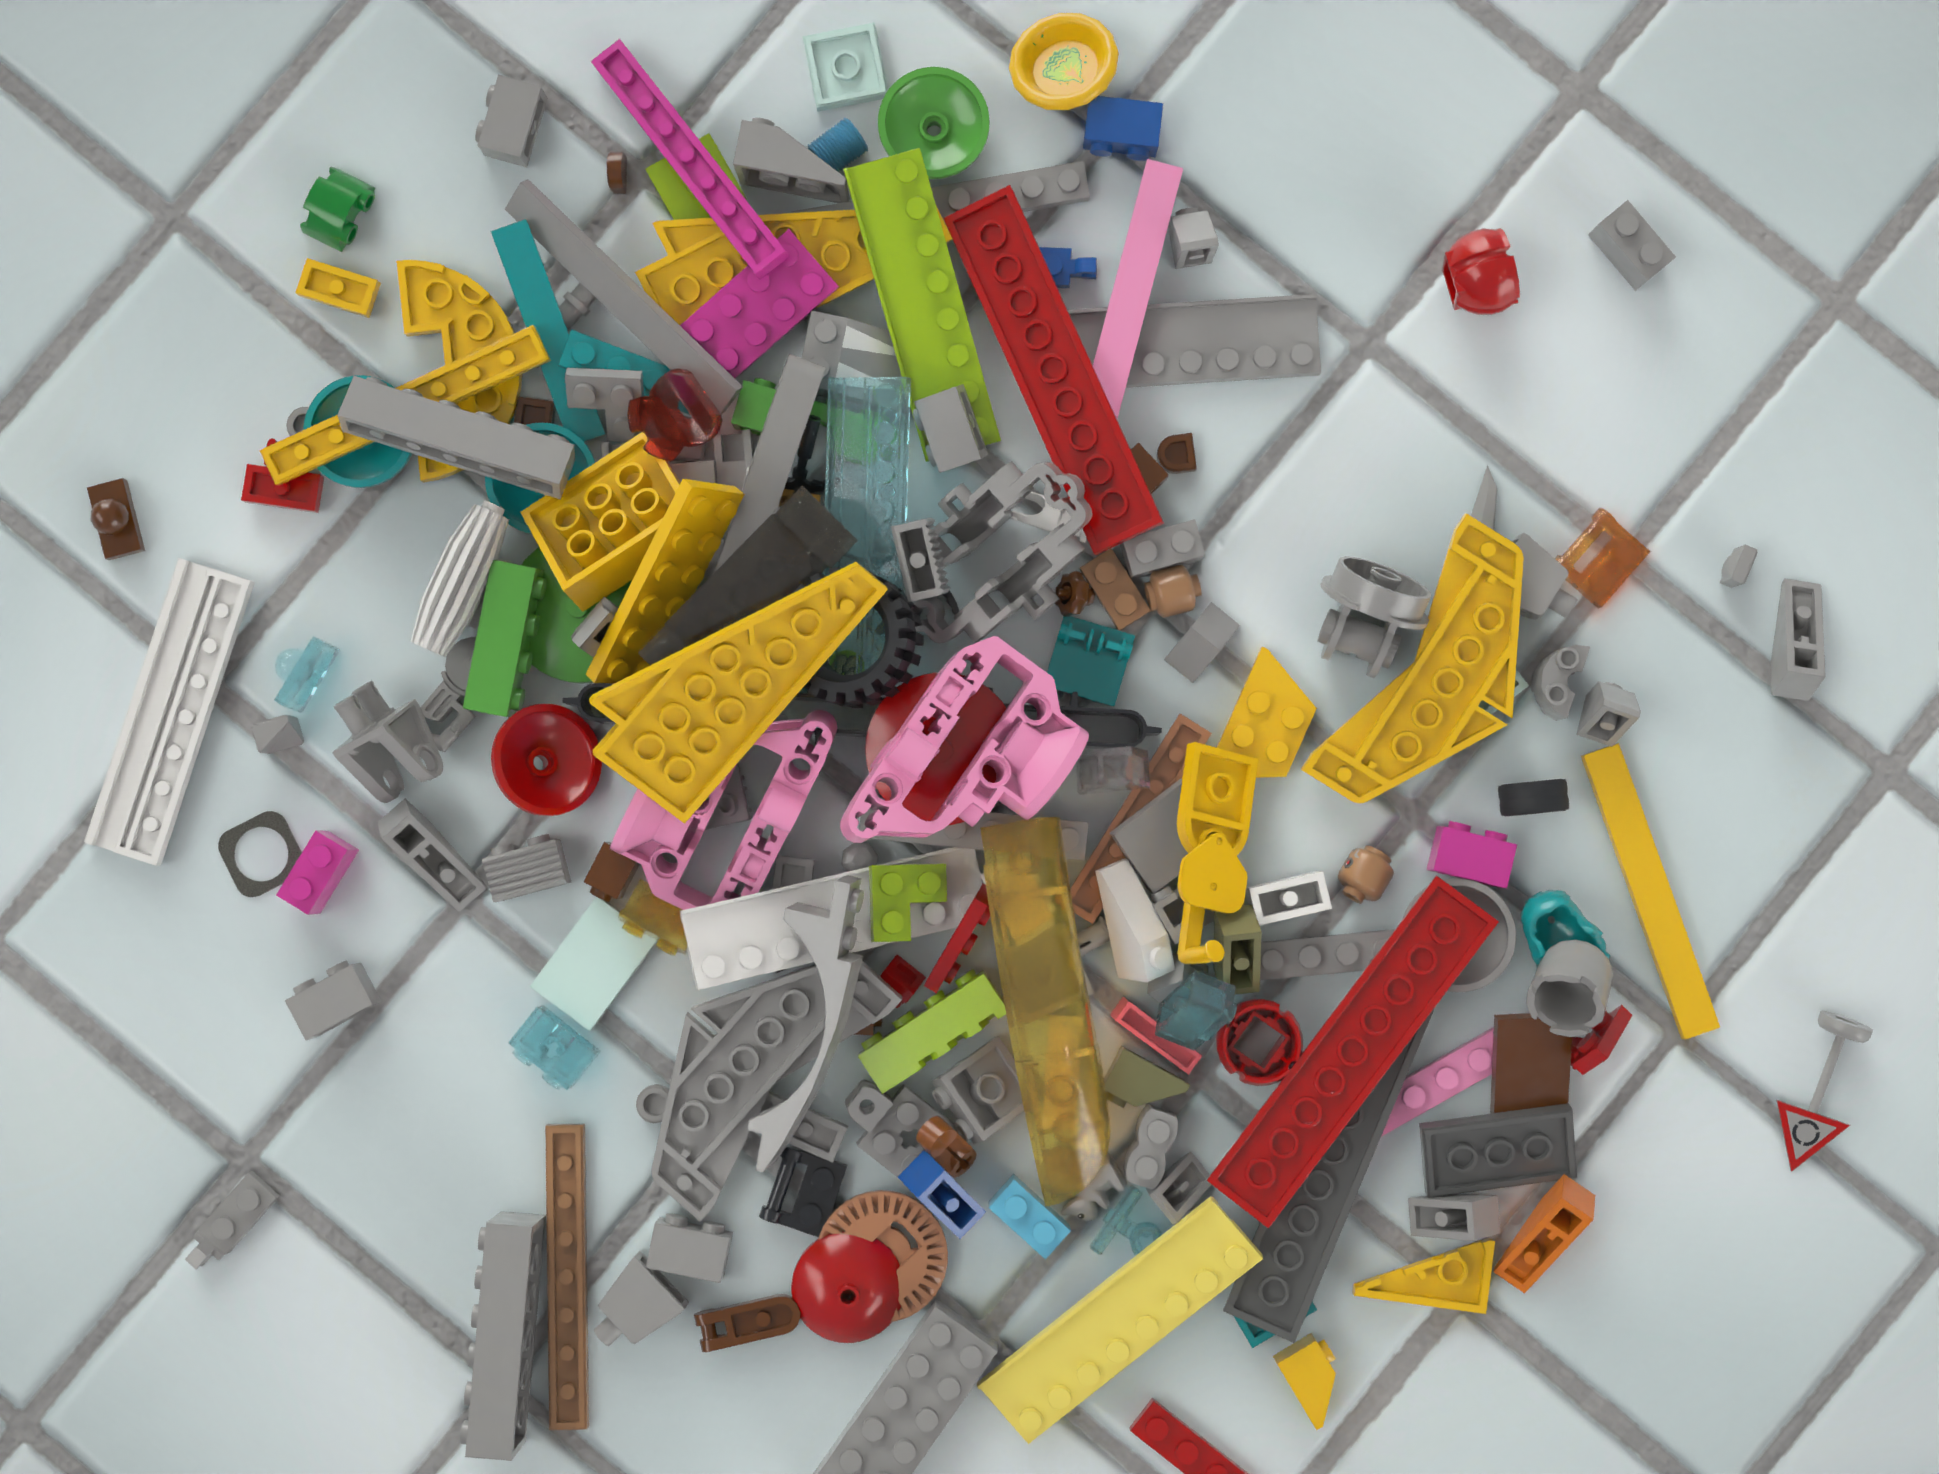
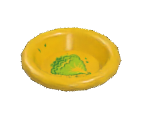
M1058 13L1038 20L1022 32L1011 51L1009 72L1014 88L1027 102L1045 110H1070L1090 103L1107 89L1116 74L1119 52L1113 34L1099 20L1082 13Z

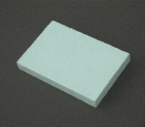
M596 897L530 987L587 1030L591 1031L657 943L658 939L610 903Z

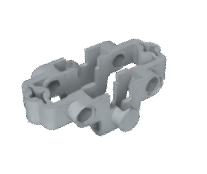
M1011 461L998 470L975 492L971 493L962 483L942 498L938 506L948 516V519L935 526L937 527L935 533L939 535L936 540L940 542L938 548L942 550L940 555L944 557L942 563L946 565L945 567L968 556L1013 516L1011 509L1030 494L1034 489L1033 485L1039 480L1045 484L1044 498L1052 508L1065 509L1072 518L1066 524L1062 523L1041 541L1030 544L1016 556L1018 561L1000 576L986 582L974 593L976 597L953 617L955 620L950 625L944 620L945 607L937 597L912 601L915 605L911 608L912 612L920 615L923 607H927L930 611L926 615V620L921 619L922 625L915 627L916 632H925L933 642L940 644L956 638L965 631L972 641L977 643L1022 607L1035 620L1053 606L1060 598L1048 584L1086 550L1074 536L1089 523L1092 517V509L1083 498L1085 489L1081 479L1070 473L1063 474L1054 463L1050 462L1035 464L1022 474ZM1059 484L1070 485L1071 489L1067 492L1070 498H1059L1058 494L1061 492ZM957 498L965 506L961 511L952 503ZM950 533L962 545L952 552L941 539V536ZM902 580L897 587L902 590L901 594L907 596ZM998 590L1005 595L1010 604L1001 610L988 594ZM1037 594L1044 601L1040 607L1032 599Z

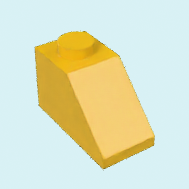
M1312 1333L1273 1355V1358L1315 1429L1318 1430L1324 1425L1336 1376L1330 1363L1336 1358L1324 1339L1317 1342Z

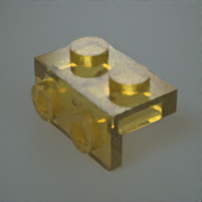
M640 879L625 908L618 915L619 921L624 923L622 929L642 939L644 934L657 940L655 945L657 948L672 956H675L677 952L686 955L688 951L687 941L680 918V911L682 909L654 896L648 882Z

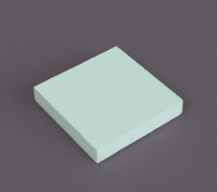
M875 22L802 36L817 112L884 98L888 87Z

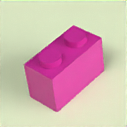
M1449 821L1448 827H1436L1426 870L1507 889L1517 849V844L1507 842L1508 835L1490 830H1485L1484 836L1470 833V825Z
M315 830L276 896L307 915L320 914L359 849L329 831Z

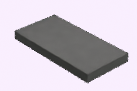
M1569 1103L1419 1123L1424 1187L1428 1198L1558 1181L1563 1174L1571 1179L1577 1178L1573 1109Z

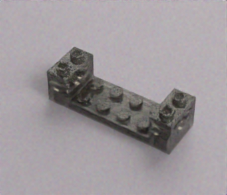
M803 486L797 487L638 649V654L648 664L652 665L793 594L800 584L805 586L812 584L811 576L818 572L822 573L826 568H832L858 540Z

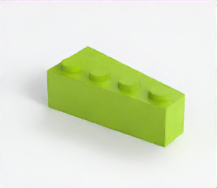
M971 969L955 980L957 988L946 995L943 990H940L923 1002L927 1007L915 1016L911 1010L892 1022L895 1027L893 1031L884 1037L880 1032H877L861 1043L864 1050L858 1054V1058L882 1094L927 1065L926 1062L929 1060H935L950 1051L962 1038L967 1039L983 1030L990 1023L989 1020L995 1016L997 1019H1000L1009 1013L1007 1004L984 970L976 974L974 969Z

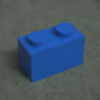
M1105 96L1096 97L1088 103L1083 149L1090 150L1092 155L1108 157L1112 153L1127 154V158L1135 161H1146L1149 157L1156 158L1163 103Z
M925 1150L898 1176L904 1185L959 1239L986 1213Z

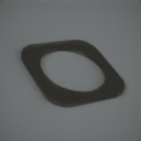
M274 811L263 812L226 831L218 842L219 853L238 891L247 897H258L282 885L302 853L287 821L280 813ZM257 827H267L278 832L285 840L288 848L286 866L278 876L268 881H255L246 877L239 870L235 860V849L239 839L247 831Z

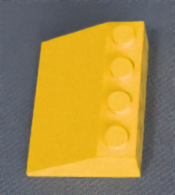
M644 430L568 480L561 500L545 495L520 513L562 590L584 612L601 601L604 596L607 597L633 580L681 482L649 432Z

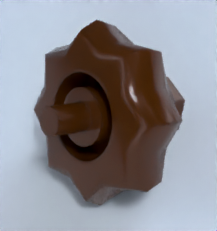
M1074 571L1070 574L1062 575L1060 583L1055 588V594L1060 598L1055 605L1059 607L1060 613L1064 617L1080 614L1085 606L1094 603L1095 593L1093 589L1089 588L1082 573Z

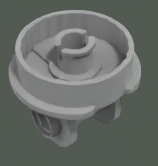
M1340 557L1333 575L1323 577L1320 584L1325 593L1341 603L1338 611L1333 609L1328 611L1317 639V642L1324 644L1321 658L1329 660L1335 649L1348 655L1353 653L1356 655V658L1369 662L1366 673L1369 677L1375 678L1381 666L1387 669L1390 667L1401 640V635L1395 633L1397 627L1420 630L1426 628L1429 622L1424 612L1431 598L1430 591L1416 580L1387 566L1357 557ZM1351 609L1386 621L1382 628L1351 616L1349 613Z

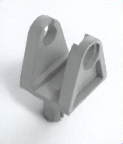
M371 680L351 693L352 695L333 706L346 723L352 735L332 753L380 802L388 803L396 799L400 791L404 790V782L394 757L420 782L432 780L442 774V758L416 699L397 709L389 708ZM421 758L424 760L426 767L423 765ZM383 776L388 781L390 788L386 785Z

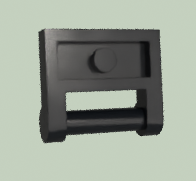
M787 1145L780 1155L782 1161L767 1205L762 1206L759 1217L765 1221L781 1224L819 1237L824 1224L832 1213L848 1165L835 1160L832 1163L805 1150ZM802 1163L808 1166L792 1213L781 1210L796 1164Z

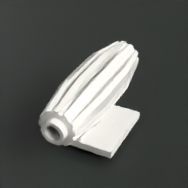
M486 500L483 501L482 506L474 504L454 534L450 536L420 600V607L410 642L446 657L467 625L478 630L490 566L493 560L507 562L499 558L509 519L503 517L505 509Z

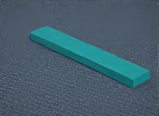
M527 219L490 231L526 328L531 325L536 327L551 361L541 365V369L562 426L575 433L583 441L606 434L597 409L568 408L566 369L558 367L569 332Z

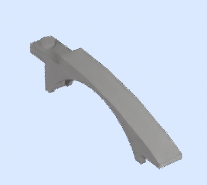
M846 875L836 880L830 910L799 902L785 908L783 920L797 933L806 945L818 969L824 990L826 1022L820 1052L812 1070L802 1085L787 1100L762 1110L758 1116L749 1119L748 1131L762 1134L756 1171L764 1172L773 1165L793 1138L825 1080L846 1026L863 959L861 955L849 953V950L854 948L857 939V928L853 927L855 913H859L864 899V891L860 890L862 878Z

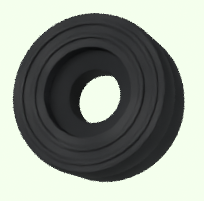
M1566 779L1512 783L1498 786L1501 816H1518L1568 810L1569 798L1567 795Z

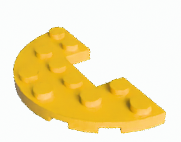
M396 261L404 334L410 337L442 333L445 365L515 333L500 305L482 286L467 275L446 268L444 265L428 261ZM523 374L456 405L460 409L472 413L478 411L486 412L494 416L498 421L510 424L516 410L518 397H520ZM418 455L420 481L423 483L440 480L464 470Z

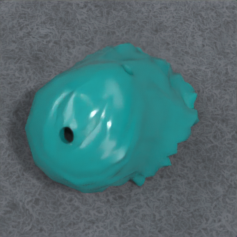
M1540 891L1525 901V906L1520 913V922L1523 925L1531 956L1537 968L1548 949L1560 941L1580 940L1589 942L1598 947L1608 959L1610 958V954L1606 952L1605 940L1602 938L1603 932L1583 916L1581 910L1565 891ZM1550 916L1555 918L1554 923L1548 922Z

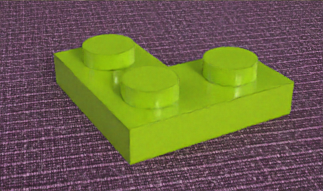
M946 864L869 866L871 942L911 941L910 903L947 902Z

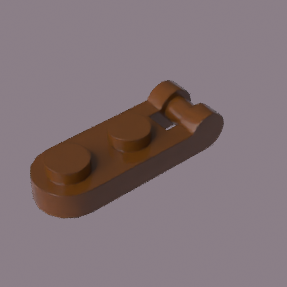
M776 1294L716 1309L699 1311L694 1314L696 1326L701 1328L703 1337L699 1340L702 1352H710L787 1334L793 1331L799 1323V1307L792 1299V1296ZM724 1321L727 1333L717 1335L715 1323Z

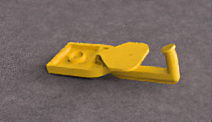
M1198 742L1187 744L1177 814L1178 836L1182 846L1188 852L1181 860L1178 877V892L1184 901L1178 944V960L1183 964L1219 962L1224 957V948L1216 940H1209L1205 946H1200L1205 909L1225 914L1234 913L1244 903L1248 877L1237 855L1244 848L1249 834L1258 766L1257 758Z

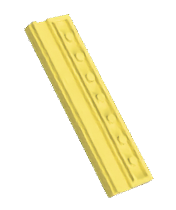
M1210 1196L977 1382V1388L984 1392L1029 1444L1263 1259L1262 1253L1234 1220H1231L1222 1210L1216 1199Z

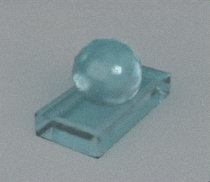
M313 636L305 650L299 648L283 650L277 656L274 667L278 677L285 683L274 701L286 708L300 713L303 712L340 652V649L329 642Z

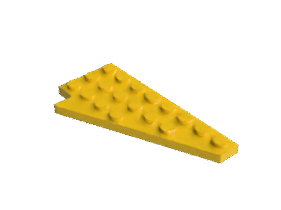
M937 208L945 240L948 243L953 239ZM855 209L758 215L776 239L790 229L839 286L817 308L874 280ZM712 218L660 220L653 222L652 224L668 255L635 272L644 291L679 325L685 322L748 265Z
M856 561L593 694L589 698L590 704L616 723L593 749V755L685 824L878 602L888 588Z

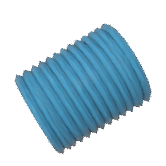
M843 118V120H840V123H837V125L825 131V134L822 133V136L808 144V149L838 172L839 170L842 171V168H845L848 164H851V161L854 162V159L857 160V157L865 154V151L868 152L865 140L848 118Z

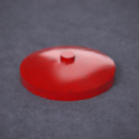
M938 672L916 676L908 684H900L897 686V689L900 691L892 698L886 696L882 703H880L870 721L866 736L865 753L869 773L872 770L870 766L879 752L897 734ZM982 684L979 690L965 702L957 714L959 717L958 721L939 747V753L931 760L924 770L921 779L914 784L903 800V807L924 821H931L980 749L991 729L1006 710L1005 704L990 688ZM933 716L922 723L924 725L922 732L925 735L930 734L928 731L929 726L936 719ZM983 765V777L988 782L995 783V770L989 765ZM877 782L876 789L885 801H889L891 797L890 787L886 783ZM957 817L949 825L963 823L964 821Z

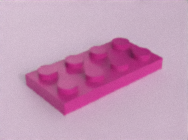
M790 229L777 239L790 256L760 280L747 265L680 325L735 379L839 288Z

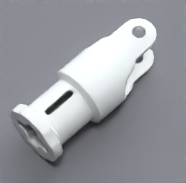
M1030 492L1024 499L1038 503L1043 510L1033 515L1012 511L1013 516L1011 517L1013 520L1049 532L1062 523L1066 524L1072 518L1065 509L1052 508L1046 502L1044 495ZM1083 529L1074 535L1080 538V542L1086 543L1087 538Z

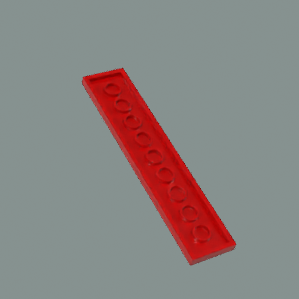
M1011 185L944 217L946 226L1052 462L1063 474L1070 473L1076 475L1084 484L1085 493L1083 498L1092 509V517L1089 523L1082 529L1093 553L1098 555L1164 524ZM1069 484L1063 485L1067 493L1071 487Z
M1436 875L1302 1052L1298 1062H1295L1290 1068L1291 1072L1280 1081L1207 1178V1181L1269 1229L1499 921Z

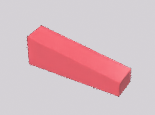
M1122 997L1110 1013V1016L1188 1075L1202 1057L1200 1053L1125 997Z

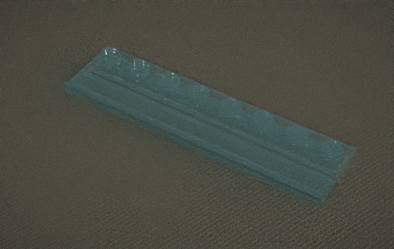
M829 377L823 575H830V568H844L857 561L867 571L896 585L902 590L900 593L905 595V586L891 526L907 523L911 379L908 377ZM873 607L827 659L830 666L840 675H853L865 671L876 662L883 650L885 627L879 613Z

